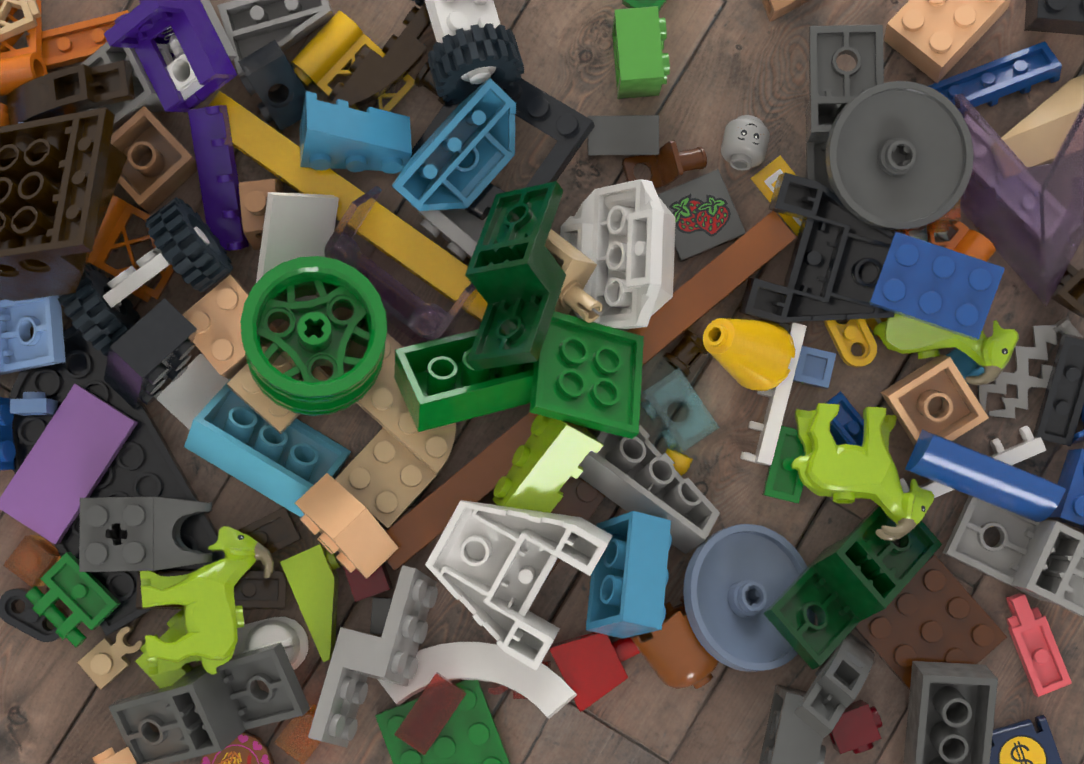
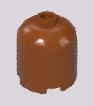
M684 596L680 598L682 604L675 607L670 602L664 604L666 616L662 623V630L630 638L665 685L676 689L687 688L693 685L695 689H698L711 681L713 678L711 672L717 667L719 661L705 650L692 631L685 611Z

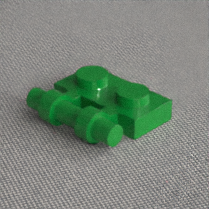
M71 552L65 553L40 578L50 588L46 594L35 586L25 595L34 605L32 609L40 617L45 616L57 628L55 633L62 640L67 638L75 648L87 639L78 629L82 622L90 630H95L121 604L91 572H79V560ZM59 599L73 612L68 618L55 606Z

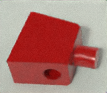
M595 632L554 643L549 648L565 682L577 694L573 699L580 712L587 709L625 681L628 676L621 663L640 654V651L630 637L621 638L611 643L608 635Z

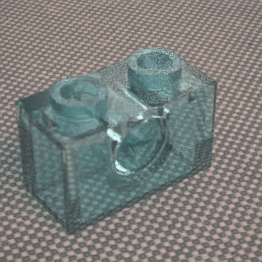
M680 368L641 394L645 399L640 403L651 420L657 418L665 430L660 432L671 450L677 447L680 453L720 428ZM679 403L684 406L686 418L683 422H673L668 417L667 410L670 404Z

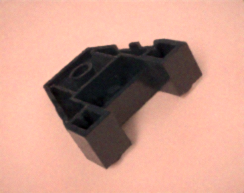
M788 173L778 175L768 210H774L778 213L802 219L784 285L781 286L756 278H749L739 312L777 323L894 317L895 313L870 305V301L895 234L888 229L872 226L857 218L842 204L837 195L820 182Z

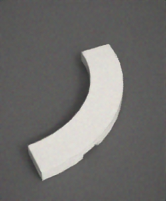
M483 642L445 643L417 651V671L413 679H409L407 687L378 679L397 705H401L422 690L445 681L462 679L494 682L504 685L528 698L549 719L577 696L562 678L541 663L537 671L504 653L497 644Z

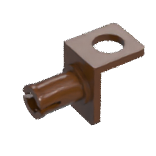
M673 140L667 142L659 149V155L628 157L622 160V165L627 182L637 180L633 171L635 165H646L651 171L649 181L653 182L656 189L668 186L682 176L685 171L706 168L707 156L701 146L678 151L676 142Z

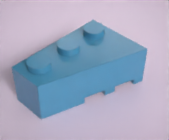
M306 91L299 129L300 167H308L314 170H326L329 168L347 169L351 172L374 170L383 171L388 174H395L403 170L412 155L409 116L373 107H368L367 112L349 108L348 101L337 99L336 104L317 100L316 93Z

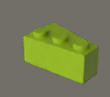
M538 415L532 423L531 435L527 442L516 450L512 459L513 465L506 477H501L497 482L493 501L499 506L551 513L563 497V493L560 492L562 486L570 476L577 479L583 472V467L579 466L590 451L598 453L603 444L583 426Z

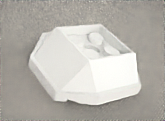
M638 179L594 189L583 201L575 216H570L562 224L560 230L562 238L597 264L583 289L596 301L602 303L603 306L602 312H598L594 308L592 309L599 315L593 322L619 330L647 327L650 317L673 297L675 216L658 197L652 181ZM575 312L578 318L583 319L579 314Z

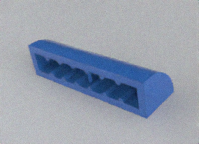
M923 429L905 468L907 471L1035 522L1047 519L1054 512L1066 488Z

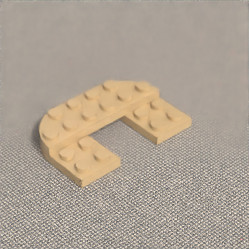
M337 308L333 315L338 320L343 321L351 318L353 313L346 308ZM287 321L282 323L277 328V333L286 331L289 323ZM364 325L361 329L367 331ZM388 333L382 369L376 382L366 395L356 402L383 428L335 478L387 530L441 472L451 453L456 433V423L421 432L417 431L394 378L395 349L403 348V346ZM352 341L346 356L362 359L367 348ZM262 347L263 353L268 349V347ZM281 355L272 364L282 374L293 368ZM248 364L227 383V386L280 434L300 415L276 405L264 395L253 380ZM318 366L312 372V375L318 380H327L333 374L332 370L327 366Z

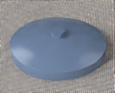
M739 524L719 530L707 537L697 547L688 563L684 578L683 596L689 624L705 650L716 660L730 668L745 672L771 670L788 663L798 655L794 648L763 614L807 568L799 552L788 540L777 532L763 526ZM807 609V618L814 625L816 614L812 610Z

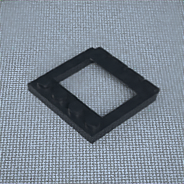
M521 78L519 82H513L514 86L511 89H502L516 103L515 115L557 140L555 146L526 185V187L557 181L595 125L593 120ZM452 99L445 102L412 149L411 157L459 104L453 103ZM489 183L472 204L464 209L480 220H484L489 214L496 194L505 191Z

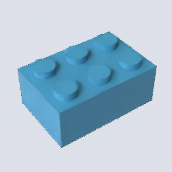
M631 511L596 524L597 527L613 536L591 574L586 631L628 638L662 630V623L666 616V608L664 606L665 587L669 579L667 569L668 551L672 544V536L670 534L671 520Z

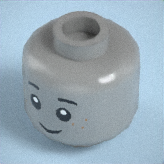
M742 115L730 121L725 127L721 144V155L730 163L731 167L737 170L745 171L759 166L766 157L770 138L768 128L762 120L751 115Z

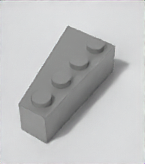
M641 425L639 426V434L633 439L599 430L593 432V435L603 444V447L598 453L590 451L579 466L583 467V472L579 476L627 512L636 511L671 520L670 534L672 536V545L684 554H687L706 540L720 512L689 478H682L673 466L675 462L666 452L662 455L647 439L650 435Z

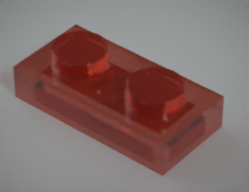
M436 672L394 735L425 756L467 692Z

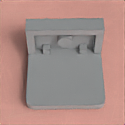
M465 209L418 211L422 219L420 225L434 238L441 235L449 242L447 248L461 261L468 258L471 261L487 217L484 220H480Z

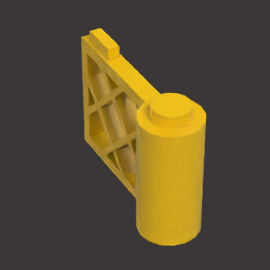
M339 10L291 63L295 67L296 75L305 86L312 83L329 97L332 89L328 85L337 76L353 74L349 70L343 69L351 61L353 64L355 56L364 46L369 50L372 49L381 57H384L386 54L363 33L352 19ZM407 74L402 79L406 84L397 93H384L376 98L379 102V109L391 112L415 86V80ZM382 99H391L383 108Z

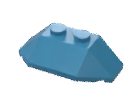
M488 78L455 108L410 158L392 184V187L418 211L468 208L515 156L516 103L491 78Z

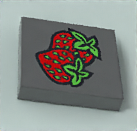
M719 169L657 194L675 216L674 249L680 262L735 240L746 233Z

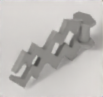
M1068 316L1060 319L1054 325L1032 326L1034 347L1015 346L1014 348L1016 370L1013 373L1001 372L996 380H994L995 384L977 385L978 401L984 411L986 410L987 392L1007 394V384L1016 385L1017 398L1000 397L1004 409L988 411L989 416L1015 418V407L1028 410V389L1030 387L1047 388L1053 366L1041 364V378L1029 376V359L1048 360L1047 343L1058 345L1056 336L1058 331L1061 334L1065 333L1083 337L1072 325Z

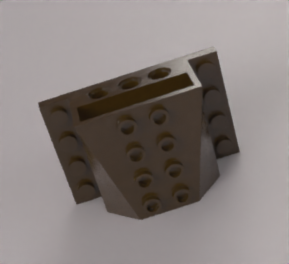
M99 108L0 127L1 299L20 301L76 292L127 160V156L111 144L115 114L108 108Z

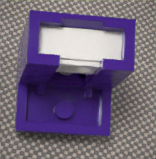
M140 0V5L135 7L130 13L119 16L114 22L115 25L104 33L110 47L135 49L165 112H188V110L193 109L237 76L201 0Z

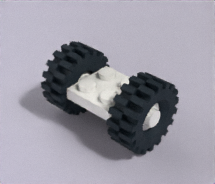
M412 0L420 7L426 3L437 41L432 46L433 50L428 53V63L439 97L442 96L443 100L447 102L452 99L453 103L460 104L462 100H465L488 78H491L501 89L507 90L514 86L513 82L520 81L521 74H524V65L515 35H513L512 30H506L505 26L500 24L493 0Z
M174 198L146 219L145 224L149 229L148 233L155 240L156 248L136 261L140 267L138 270L130 266L111 279L110 277L107 278L105 272L101 269L97 270L96 266L86 264L76 292L58 295V301L65 307L63 311L67 317L72 319L73 326L83 333L82 337L86 341L90 340L92 346L97 351L101 349L102 354L107 357L109 347L141 318L139 313L133 309L134 305L132 302L127 300L126 297L167 266L172 264L177 274L180 273L183 280L187 284L190 283L192 288L199 290V292L206 291L233 269L231 259L226 255L227 252L220 245L219 239L216 235H213L207 223L205 224L202 221L201 216L197 212L195 213L192 207L185 204L182 199Z

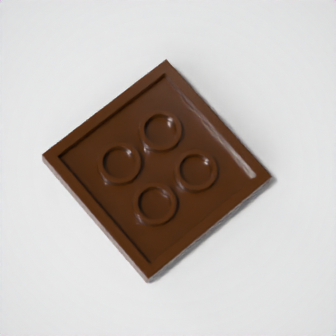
M933 555L886 609L860 621L855 627L858 633L909 691L913 661L978 664L1007 638L1003 631L936 555Z

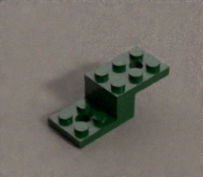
M557 181L499 193L494 198L465 274L488 303L467 362L474 370L538 361L566 278L565 272L545 246L564 192Z
M877 504L848 536L824 549L763 613L812 670L820 667L860 621L886 609L941 547L942 543L922 520L908 534L899 539L900 547H897L892 541L881 539L875 533L877 529H881V526L896 527V523ZM807 609L812 610L816 614L818 619L817 626L808 620Z

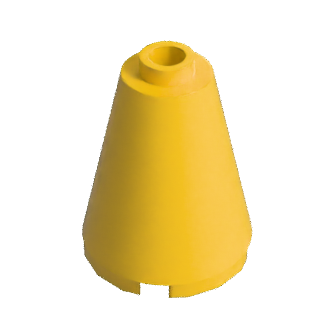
M719 318L710 322L703 334L705 349L741 386L747 389L767 391L777 387L790 372L788 366L791 357H795L793 338L784 327L775 322Z

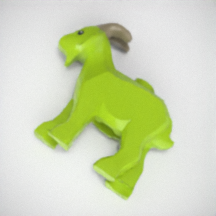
M896 313L894 317L887 318V321L880 322L873 330L874 336L879 335L887 349L901 354L917 352L918 359L940 356L939 349L952 347L961 350L985 370L979 376H968L965 378V381L971 385H984L996 380L1009 362L1019 339V334L1015 329H1003L997 320L993 321L992 336L986 337L982 329L979 339L975 341Z
M818 403L816 410L805 411L796 409L795 419L798 438L804 447L805 455L794 459L791 467L798 471L803 485L818 496L833 497V502L838 504L854 503L855 498L871 499L896 523V527L881 526V529L876 530V535L884 540L894 541L901 539L923 519L934 501V494L932 491L921 489L916 479L911 480L909 492L903 493L897 468L889 453V436L891 430L896 425L897 415H886V408L866 407L863 410L864 438L862 446L850 444L837 445L830 433V423L837 416L840 405Z
M223 526L219 529L217 542L209 546L208 550L223 551L225 558L207 564L189 574L179 576H159L152 571H140L143 608L183 605L187 633L175 642H163L153 635L145 636L149 676L178 670L186 663L196 660L202 661L205 671L214 675L217 674L216 669L218 666L226 664L232 659L238 642L237 628L244 627L242 605L235 606L234 586L256 560H261L264 566V578L266 579L271 576L274 569V560L268 549L249 535L230 526Z

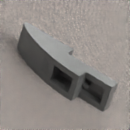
M850 632L819 667L815 674L817 676L794 713L821 737L825 738L832 732L846 707L855 701L874 662V652Z

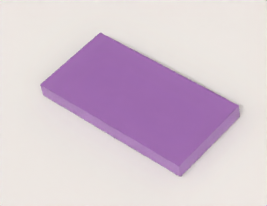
M74 384L1 495L0 510L53 544H59L80 513V498H89L138 422L79 384Z

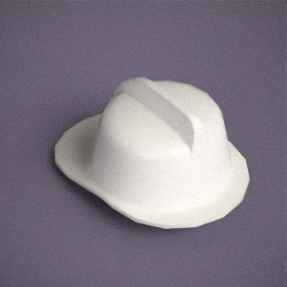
M272 617L245 624L244 627L237 628L238 642L233 656L282 643L292 668L295 670L305 660L309 649L308 636L304 628L296 620L287 617Z

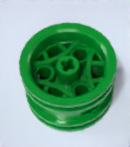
M309 256L298 257L277 265L266 272L252 287L242 311L240 321L241 339L252 378L264 395L284 409L309 416L330 415L349 408L366 395L375 384L382 369L387 337L386 311L379 293L368 278L356 268L337 259ZM303 296H317V298L308 301H295V299ZM339 307H346L352 311L353 315L348 320L342 321L335 318L333 312ZM277 319H283L289 323L288 329L281 333L271 331L269 325ZM365 325L367 331L361 328ZM352 341L367 348L362 359L346 356ZM261 344L268 347L264 353ZM280 355L293 367L283 374L272 365ZM318 366H327L332 370L333 374L327 380H318L312 375V372Z

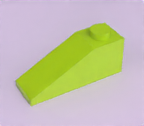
M319 544L280 563L324 663L331 659L336 642L339 575L336 569L340 568L341 565L336 558V553L331 555Z

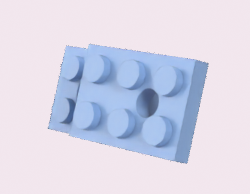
M58 295L20 301L0 300V375L66 362L62 308L58 301ZM33 326V328H34V333H33V336H32V338H31V336H30V328Z

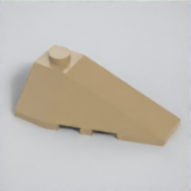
M1084 75L1066 82L1058 91L991 145L1004 178L1084 150Z

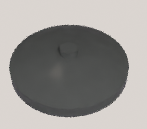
M910 81L882 83L869 88L853 98L836 117L829 132L826 145L827 173L832 188L839 200L860 220L872 226L888 230L913 229L932 223L944 216L962 197L973 169V142L967 123L960 111L947 97L937 90Z

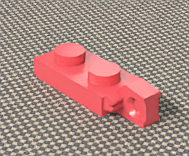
M1017 593L1006 597L1012 617L1006 619L1009 626L1008 630L1034 695L1040 697L1072 684L1046 616L1041 615L1038 607L1030 608L1025 594Z

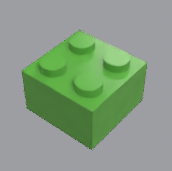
M658 6L615 9L612 39L617 99L659 96L662 84H667V75L670 74L669 54L662 53V50H664V40L667 38L666 19L659 18Z

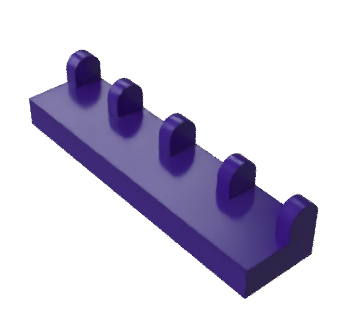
M227 105L188 110L206 223L225 250L231 251L249 247L242 226L239 180Z

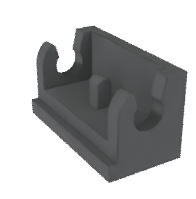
M659 115L588 116L595 125L587 137L588 155H659Z

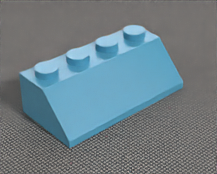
M227 383L193 419L184 445L186 449L299 517H302L304 514L295 502L326 473L335 479L351 453L347 448L297 418L280 434L227 386Z

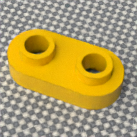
M849 319L845 324H839L836 320L824 321L827 331L844 363L848 366L859 368L870 364L877 354V344L865 319ZM853 344H858L862 347L861 356L852 354L851 347Z

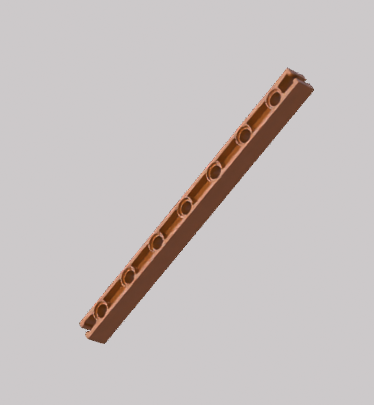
M774 210L673 293V297L650 317L647 327L632 328L627 331L644 336L642 367L796 239L794 233ZM529 412L386 530V533L399 547L386 560L394 571L402 567V565L443 533L461 500L479 503L495 489L499 479L503 476L506 477L513 465L512 459L518 447L525 445L530 437L532 423L538 414Z

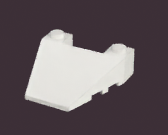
M461 500L425 565L456 600L459 599L473 614L472 617L480 626L483 625L496 639V644L504 653L537 671L560 628L529 611L558 558L590 576L613 535L581 517Z

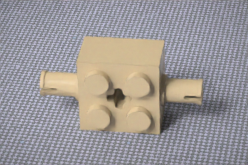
M550 229L545 246L566 274L554 311L569 315L572 309L583 320L591 323L599 317L592 309L594 308L598 312H602L603 306L602 303L596 301L583 289L597 264Z

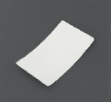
M199 354L188 365L186 371L160 393L157 400L190 430L193 419L229 379L221 376L205 356Z

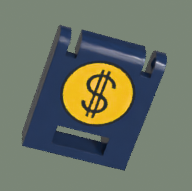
M1044 715L1035 717V723L1039 732L1035 731L1030 719L993 729L990 764H1062L1046 717Z

